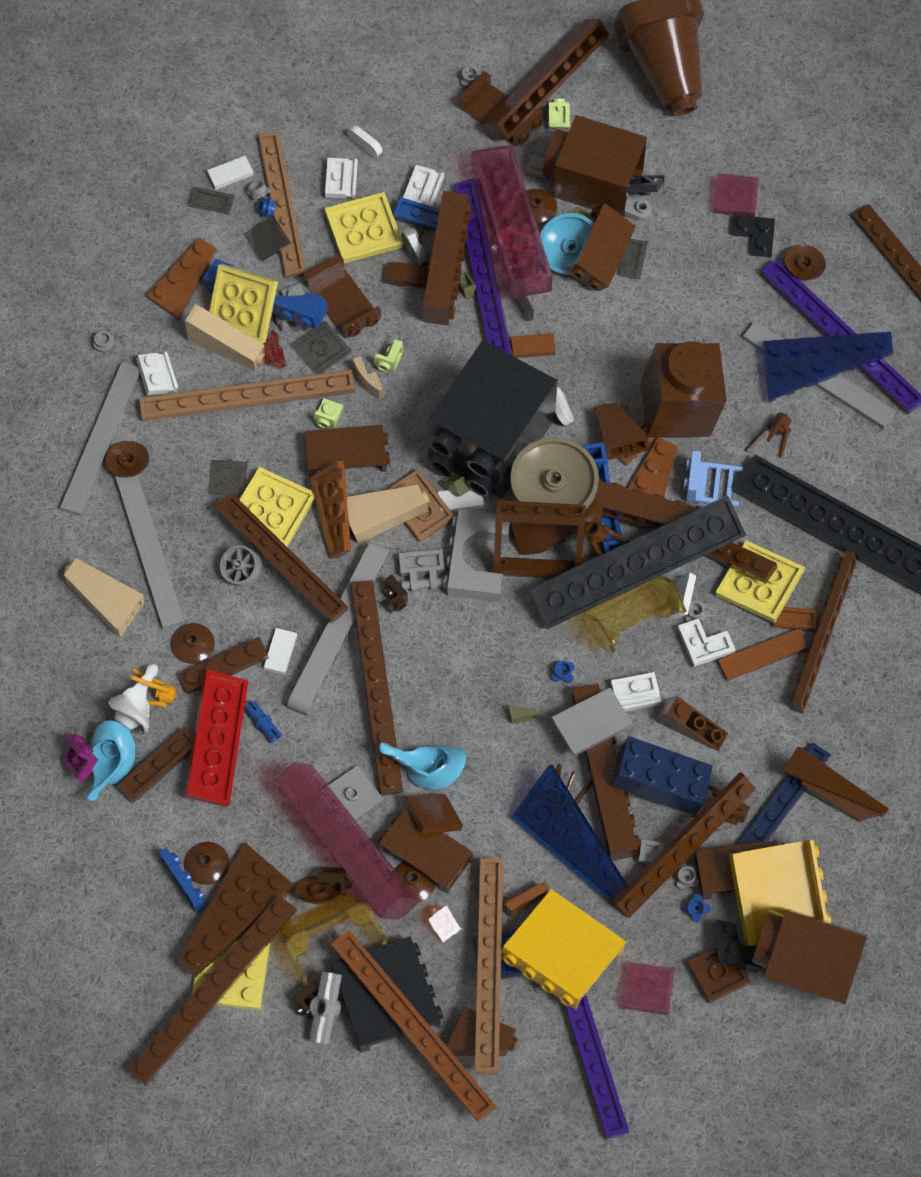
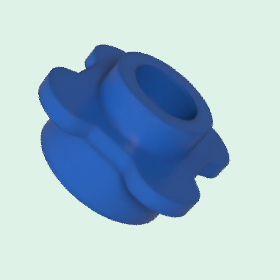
M261 197L257 205L259 217H268L274 214L275 201L271 197Z
M555 661L553 663L554 673L552 674V680L555 682L559 680L566 681L567 683L572 682L574 679L572 671L575 668L574 664L567 661Z
M696 894L689 903L684 904L683 910L692 916L694 922H699L705 913L710 912L711 907L709 904L704 903L701 895Z

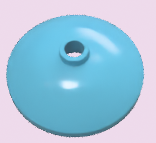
M565 213L551 219L541 231L538 242L539 253L544 263L557 273L572 275L565 268L577 260L593 222L586 216L577 213ZM575 245L576 248L570 251L569 247Z

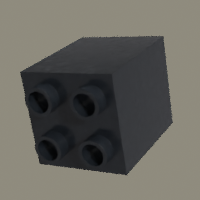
M482 340L428 419V459H430V466L437 473L445 477H451L453 473L464 476L468 480L467 486L477 495L488 497L490 493H493L503 498L511 486V469L516 457L526 446L542 439L555 420L558 380Z

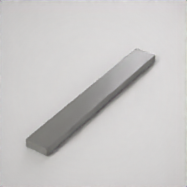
M755 321L743 335L745 341L880 428L884 429L896 414L894 409Z
M121 362L60 507L61 511L82 516L106 459L107 452L111 447L140 378L139 367Z
M138 475L133 477L115 476L162 628L165 630L184 624V619Z

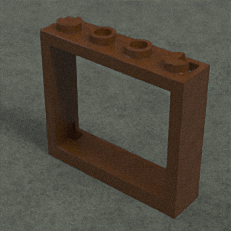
M497 500L493 573L550 578L582 564L586 505ZM502 522L578 526L576 560L501 557Z

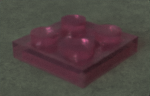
M718 173L714 213L755 217L759 177Z
M629 962L622 1009L669 1015L675 969Z

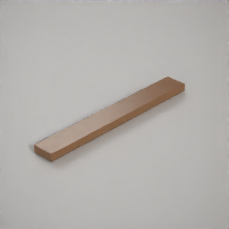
M279 132L258 134L267 185L271 189L269 195L275 201L273 216L285 278L303 276L306 273Z

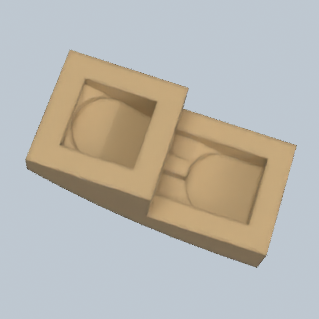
M361 356L354 358L353 369L360 382L377 399H383V388L377 373L368 374Z

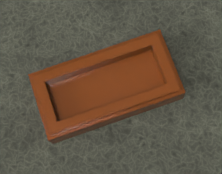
M554 333L511 336L512 352L516 358L556 354Z
M784 607L776 622L773 623L772 628L816 632L818 610Z
M543 881L506 902L505 911L508 916L511 917L543 899L549 890L546 882Z

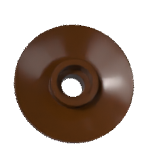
M529 189L523 192L516 201L518 216L530 224L546 223L555 216L557 211L555 198L551 193L543 189ZM538 201L540 204L535 205L533 202Z
M795 245L786 252L784 257L787 270L793 276L802 280H813L820 277L826 267V261L822 253L809 245Z
M134 441L119 442L112 446L106 455L107 468L119 477L136 476L142 473L149 463L147 449Z
M189 623L179 627L172 635L170 642L174 656L188 664H196L206 660L213 652L215 645L212 632L204 625ZM190 638L196 639L194 643L188 642Z
M201 842L194 845L187 852L184 859V869L188 871L194 882L202 885L214 884L226 875L229 869V857L225 849L213 842ZM204 858H209L210 862L205 864L202 862V860Z
M405 861L400 863L391 875V887L395 895L401 900L410 903L424 901L433 893L436 886V881ZM410 876H416L418 878L414 882L409 880Z
M310 876L298 882L296 894L305 902L326 904L340 897L341 885L339 882L336 885H325L324 882H318L317 876Z

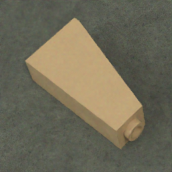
M194 305L185 320L188 341L254 371L258 365L262 366L267 355L262 343L199 305Z
M418 485L347 497L349 526L357 543L428 512L427 503L430 500L426 491L421 492Z
M75 558L72 564L69 563L64 570L66 584L117 636L121 637L144 604L143 594Z

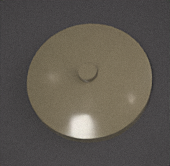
M544 438L526 446L516 457L511 469V490L516 501L586 505V510L593 502L597 493L599 482L598 469L592 456L581 445L564 438Z

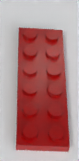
M208 669L204 672L185 797L223 807L230 805L248 680Z

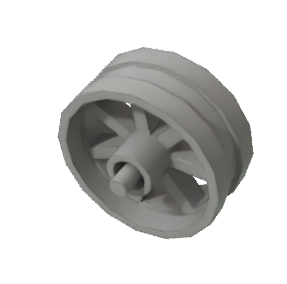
M236 545L229 548L223 554L220 561L222 576L236 586L247 587L252 585L259 579L262 573L263 565L257 552L246 546ZM242 551H248L249 554L243 559ZM237 553L238 559H231ZM253 557L255 563L248 564L249 560ZM229 562L232 563V568L228 569ZM250 568L253 569L251 575H249L248 573L250 571ZM237 571L235 579L232 580L229 574ZM243 573L247 579L239 582Z

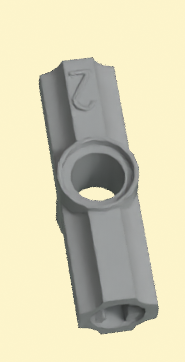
M321 972L317 997L310 1004L313 1021L309 1041L329 1044L333 1020L339 1015L341 1010L340 1002L337 1000L341 974Z

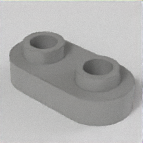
M632 194L626 197L625 216L637 221H644L649 218L652 206L647 200Z
M409 226L400 229V237L411 258L417 265L426 264L429 254L425 247L420 245L417 231Z

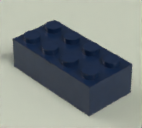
M628 736L620 747L611 786L696 815L704 805L713 765Z

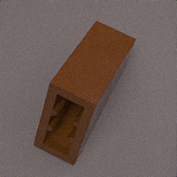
M616 402L595 407L608 460L650 450L647 434Z
M466 1007L447 1044L448 1049L454 1056H475L476 1012ZM501 1022L499 1056H506L509 1050H514L518 1038L515 1037L516 1029Z

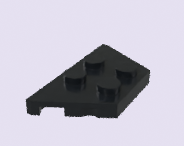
M665 175L632 176L627 187V196H630V193L648 196L651 192H658L665 184Z

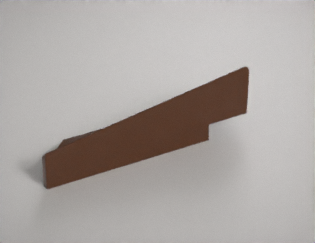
M797 746L782 771L785 774L802 780L803 782L800 787L857 822L867 820L868 818L885 816L889 810L888 807L799 746Z

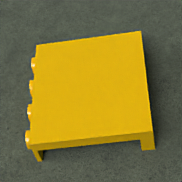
M813 840L729 854L744 945L758 944L769 910L785 915L786 909L790 908L831 922L830 914L825 909L827 894L825 889H822L820 881L823 880V871L821 867H818L817 863L819 849Z
M551 889L503 946L501 958H503L507 965L514 966L520 970L527 979L537 982L545 992L552 993L558 997L565 1006L576 1010L583 996L615 957L618 958L623 952L626 941Z

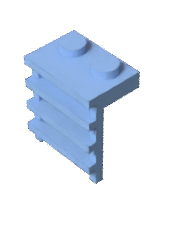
M693 451L692 459L687 458L686 471L690 472L689 478H685L684 491H688L686 502L692 501L699 502L700 504H709L718 500L721 470L729 471L726 495L731 499L733 472H742L743 467L700 462L701 452ZM708 468L716 469L713 498L705 497ZM731 500L733 507L739 506V501Z

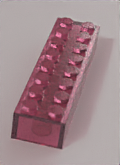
M513 144L472 151V170L510 299L552 292L553 276Z
M293 762L275 779L279 785V791L293 802L291 804L293 809L298 814L304 816L307 827L318 834V840L321 845L326 849L329 848L333 854L332 859L339 866H343L346 870V877L352 883L357 884L360 888V895L372 903L374 906L372 909L378 917L400 920L420 902L312 765Z

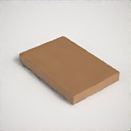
M418 468L386 490L418 485L421 492L426 491L430 500L427 503L429 511L405 522L418 541L421 542L453 522L454 514Z

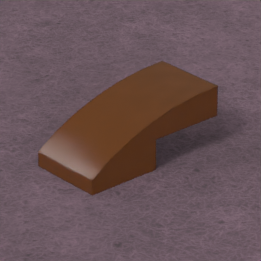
M387 262L384 282L400 287H405L408 284L426 289L430 267L411 263Z

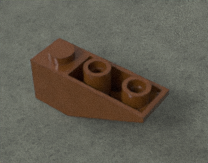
M678 696L664 699L655 716V719L666 727L718 752L728 735L725 730Z

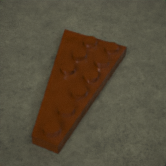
M245 842L178 959L179 964L196 978L255 923L278 895L284 898L294 888L293 883Z

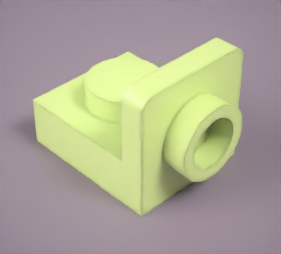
M552 99V102L548 103L549 128H570V102H565V99Z
M395 339L392 347L389 346L387 348L385 356L376 353L374 356L375 366L383 372H395L403 354V342Z
M323 398L319 410H316L314 413V423L323 429H335L344 405Z

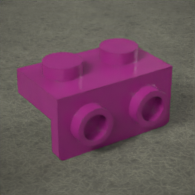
M65 732L63 737L70 745L61 759L75 778L84 782L92 773L98 759L93 754L94 750L85 743V738L77 733L71 735Z

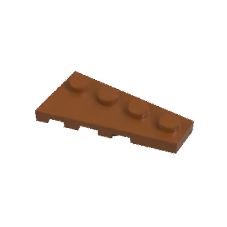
M199 237L147 294V299L180 321L186 306H188L195 289H197L203 274L216 253V248Z
M658 437L628 489L636 488L644 491L646 494L665 496L678 446Z
M336 461L310 477L331 559L339 558L351 551L344 461Z

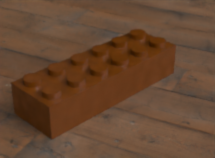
M443 191L423 303L425 323L449 326L450 319L454 320L455 300L458 299L459 292L458 281L461 280V264L464 262V247L468 240V224L471 222L472 215L468 194Z

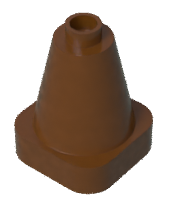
M634 1L619 10L614 23V30L620 50L632 51L663 108H672L675 116L695 111L697 109L696 100L702 97L698 28L704 17L701 1Z

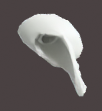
M155 664L147 666L141 678L151 682L157 675L158 666ZM137 682L133 687L126 689L121 695L110 698L108 704L116 711L114 716L116 722L121 723L129 731L140 727L145 735L149 729L150 705L146 699L149 686Z

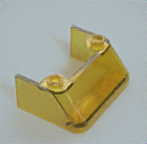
M660 576L579 614V618L597 645L610 653L616 652L614 646L619 639L618 634L651 615L664 618L671 615L674 609L681 613H685L687 610L675 582L667 577Z
M347 893L333 902L323 904L289 920L278 932L279 940L303 988L308 985L307 976L297 957L309 950V937L350 919L357 926L369 924L379 945L387 944V938L371 907L357 893Z

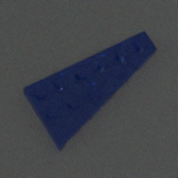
M891 332L763 341L768 401L770 403L778 397L788 396L801 388H808L824 382L847 370L852 371L865 363L870 364L893 355Z
M553 764L548 765L511 818L609 903L614 905L613 900L628 885Z

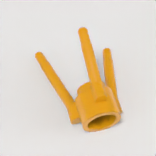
M132 669V673L140 677L144 675L143 672ZM131 676L132 680L157 689L155 698H158L159 701H148L150 706L166 708L167 703L173 704L177 687H173V685L166 684L155 678L150 682L136 676Z

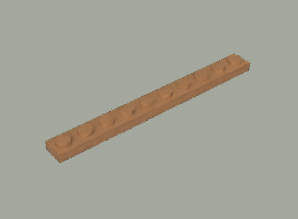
M352 370L139 398L142 421L355 393Z
M480 858L475 1075H499L503 858Z

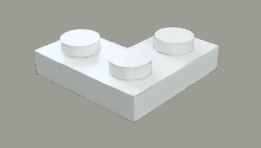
M699 619L678 625V632L693 667L735 653V647L728 631L706 637Z

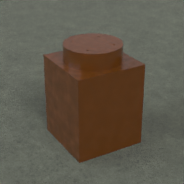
M575 115L569 132L559 128L555 130L545 156L542 176L554 180V198L589 209L605 203L625 218L627 187L632 176H641L643 173L647 137Z
M693 341L684 343H655L641 378L647 438L711 436L727 401L719 343H699Z
M790 908L786 909L785 915L769 910L752 964L767 968L764 976L766 978L846 1004L867 940V934Z

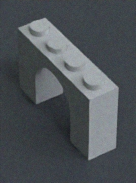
M459 509L458 517H453L452 529L456 530L455 536L450 538L449 549H453L452 556L448 555L447 569H450V574L445 575L444 588L447 589V596L500 602L503 574L474 570L465 563L462 557L464 550L473 542L480 540L495 541L496 513ZM502 522L501 542L508 543L511 522Z

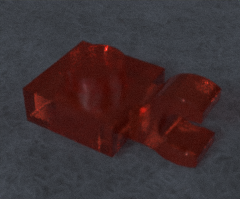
M271 330V338L268 340L267 337L266 343H264L266 348L265 357L268 363L281 369L287 366L283 348L279 346V335Z

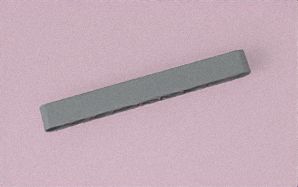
M373 542L368 544L340 598L348 606V611L332 624L328 622L289 698L287 705L289 708L305 715H310L311 712L309 710L311 706L315 705L320 695L318 693L320 688L324 687L330 676L328 675L330 669L334 668L339 658L337 656L339 651L343 650L348 640L349 632H352L356 625L350 584L351 582L373 580L375 588L377 584L375 581L377 577L381 576L386 566L384 565L386 559L390 558V549Z

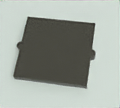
M274 215L262 223L258 222L257 226L245 233L262 262L270 256L278 254L281 249L291 243Z
M228 459V461L212 460L209 495H225L226 497L232 492L235 496H242L246 488L248 462L232 461V459Z

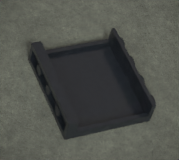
M411 936L367 950L428 1025L440 1027V1019H443V1014L440 1006H435L434 1004L435 991L432 984H427L425 977H428V972L425 964H420L418 956H421L417 942L413 943ZM342 959L332 961L333 973L342 975L339 990L360 1052L370 1050L372 1045L403 1036L404 1033Z

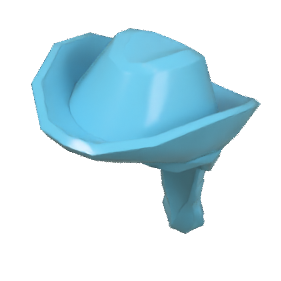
M105 720L99 724L90 742V747L94 750L93 754L98 761L92 771L94 782L86 793V801H96L99 792L106 785L119 783L128 775L135 761V742L130 731L121 723L112 720Z
M381 742L379 744V750L382 754L392 756L394 760L408 767L407 771L411 781L419 787L432 790L445 788L452 784L460 776L466 761V752L461 747L430 746L418 747L413 751H402L387 743Z

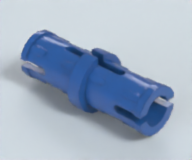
M256 701L251 702L252 706L248 704L244 708L245 712L255 722V727L258 730L261 729L270 743L275 742L274 738L278 740L282 737V733L271 722L272 718L262 711Z

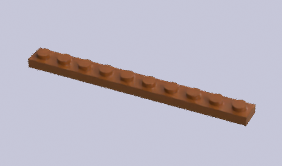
M348 930L332 942L331 947L477 1123L495 1110L496 1105L353 933Z

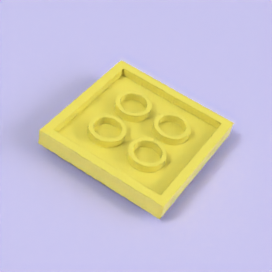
M385 192L325 208L328 223L339 254L344 259V264L403 248V241Z
M220 264L218 265L209 312L258 342L266 343L278 281Z
M259 467L241 496L240 501L288 547L313 505L315 496L313 491Z
M746 540L742 547L776 562L778 568L765 584L730 567L716 591V596L775 623L802 577L805 567Z
M237 939L194 979L192 994L240 939ZM270 943L216 1005L261 1010Z

